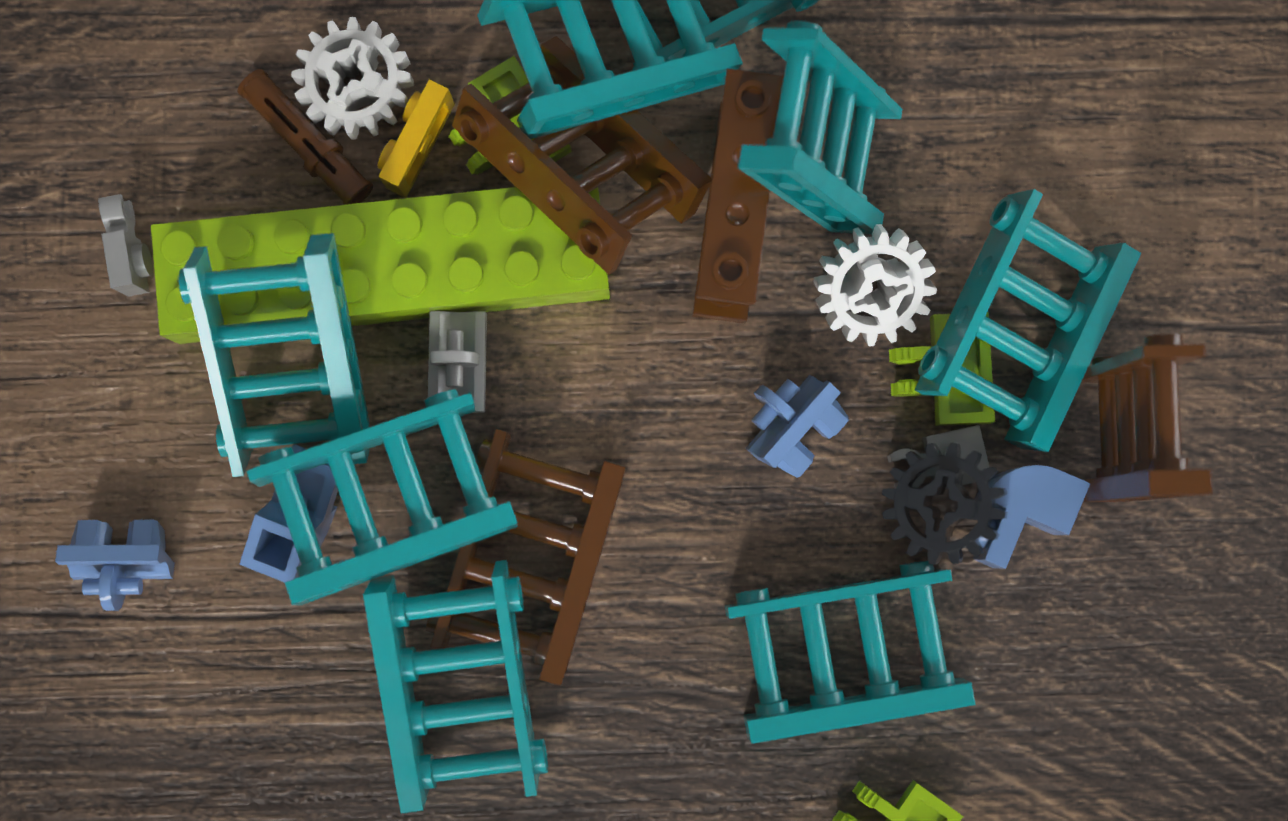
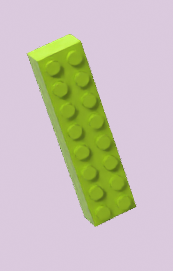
M517 187L151 225L160 336L178 344L201 342L192 303L185 304L183 302L179 289V271L184 268L195 247L207 246L212 271L297 263V257L304 255L310 236L317 234L334 233L351 326L430 318V311L491 312L610 299L608 274L595 261L585 256L578 245ZM597 187L589 192V194L600 204L599 189ZM300 286L218 294L224 325L308 316L309 310H314L310 291H302Z

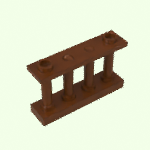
M557 36L542 43L540 48L554 84L561 85L562 90L580 86L585 77L575 52ZM472 83L463 88L452 127L460 133L465 142L475 147L575 242L585 256L595 261L608 275L617 269L633 236L629 232L630 229L662 207L682 224L695 215L712 182V178L637 109L531 140L510 120L522 112L529 100V96L533 93L529 83L494 103L486 98ZM582 135H586L606 155L571 177L549 156ZM625 171L646 192L613 214H610L589 192L620 172Z
M727 69L723 101L720 103L711 169L712 182L708 192L692 317L746 324L749 305L755 306L770 190L738 169L742 145H765L768 138H773L784 76Z
M1158 334L1145 336L1144 345L1117 356L1092 358L1091 366L1088 367L1081 383H1098L1101 468H1096V478L1084 480L1089 482L1090 486L1083 502H1133L1213 494L1212 469L1189 470L1188 458H1182L1178 366L1206 357V344H1183V335Z
M496 429L493 441L483 440L476 460L479 471L483 473L482 479L489 498L493 497L500 472L580 495L582 496L581 502L591 505L585 526L575 523L573 528L514 511L518 525L514 529L505 531L566 549L565 555L575 558L569 580L559 577L557 582L508 568L510 578H520L522 595L550 603L549 609L559 612L553 633L542 631L540 636L518 629L521 654L534 657L533 663L543 666L539 680L561 686L568 668L626 467L604 461L601 473L590 470L589 475L573 471L507 451L511 435ZM479 541L460 548L447 592L465 590L468 579L492 586L491 576L495 563L475 558ZM466 613L431 617L427 620L426 631L434 633L430 647L435 649L448 647L452 633L484 643L501 641L498 623Z

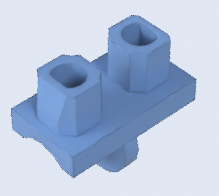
M811 375L799 387L787 379L775 393L766 386L760 385L754 392V395L764 406L751 421L761 431L746 449L756 459L773 468L778 467L796 478L800 477L812 464L815 455L799 440L811 427L823 437L830 439L837 435L849 421L848 415L836 400L841 392L829 381L823 383Z
M78 520L71 544L57 546L55 562L58 565H67L70 577L73 580H83V595H99L103 610L119 611L123 606L125 595L142 594V579H173L175 563L165 552V530L158 521L133 520L129 522L126 545H111L113 529L107 522Z

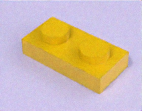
M430 79L422 93L416 91L410 97L403 113V121L406 124L397 141L393 139L388 141L378 161V169L381 170L378 176L388 190L404 198H407L455 105L449 89Z

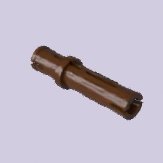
M263 69L255 70L243 79L238 87L237 92L239 95L245 98L270 124L274 131L305 161L303 167L311 177L319 176L343 201L344 205L361 203L366 199L373 189V184L366 180L343 155L344 148L336 139H328L268 77V74ZM275 106H276V107L290 120V122L298 129V132H297V131L287 122V120L275 109ZM312 146H314L315 149H316L323 157H325V158L329 161V163L337 170V173H336V172L332 169V167L313 149Z

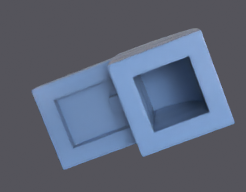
M296 444L292 446L294 454L307 450ZM329 463L295 474L320 547L337 509V506L333 504L338 489ZM274 490L272 500L254 516L239 565L286 582L299 577L296 567L300 566L301 563L276 490Z
M1043 465L1024 466L997 474L989 482L992 488H1006L1007 495L995 499V507L1008 512L1007 518L992 519L990 526L995 528L1000 536L997 540L986 539L982 536L979 542L984 553L977 557L974 556L973 560L992 568L1006 569L1025 523L1052 535H1069L1090 483L1059 469ZM980 490L975 499L982 500Z

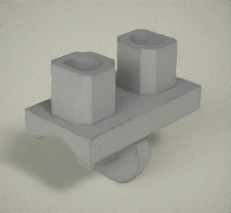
M430 311L428 398L452 389H456L459 396L471 392L475 403V412L472 413H485L486 311Z

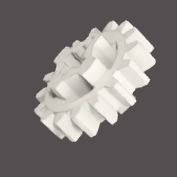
M350 17L347 23V30L340 31L334 21L331 20L327 22L329 35L325 38L314 32L308 35L314 45L311 52L297 50L296 55L305 65V69L292 71L291 77L298 85L304 86L295 93V97L302 106H309L306 114L314 124L325 118L324 128L333 136L339 131L341 126L345 127L346 133L351 140L357 139L359 127L366 126L373 136L379 135L377 122L383 118L386 122L394 125L397 120L392 112V108L395 105L406 107L409 101L407 96L401 91V88L414 86L411 74L401 71L411 64L405 51L396 52L400 44L393 33L381 39L382 31L377 22L372 21L366 30L362 31L356 17ZM378 55L387 64L388 80L384 79L380 73L375 72L379 64L377 61ZM360 71L363 76L361 81L352 79L346 86L343 81L345 77L355 78ZM319 77L324 79L327 84H330L327 93L328 103L321 97ZM369 104H372V105H370L369 107H367V108H365V109L358 110V109L361 108V107H364V106H367V105H369Z
M876 224L872 237L867 238L859 227L854 228L853 243L847 245L837 238L833 243L838 251V255L835 258L821 256L819 261L828 273L827 275L814 277L813 283L817 290L824 293L815 299L821 313H828L825 319L833 331L842 327V332L847 341L853 342L861 332L868 346H874L878 334L882 333L886 335L891 343L896 342L897 328L903 326L908 331L913 332L916 330V327L911 317L915 313L928 315L931 311L922 298L923 296L934 295L937 292V288L931 280L926 279L936 272L935 267L929 259H922L926 251L918 241L909 243V237L899 228L890 238L882 224ZM877 254L892 255L902 261L898 262L896 258L886 261L879 258ZM877 280L878 289L873 291L872 282ZM864 311L873 316H861L856 313Z

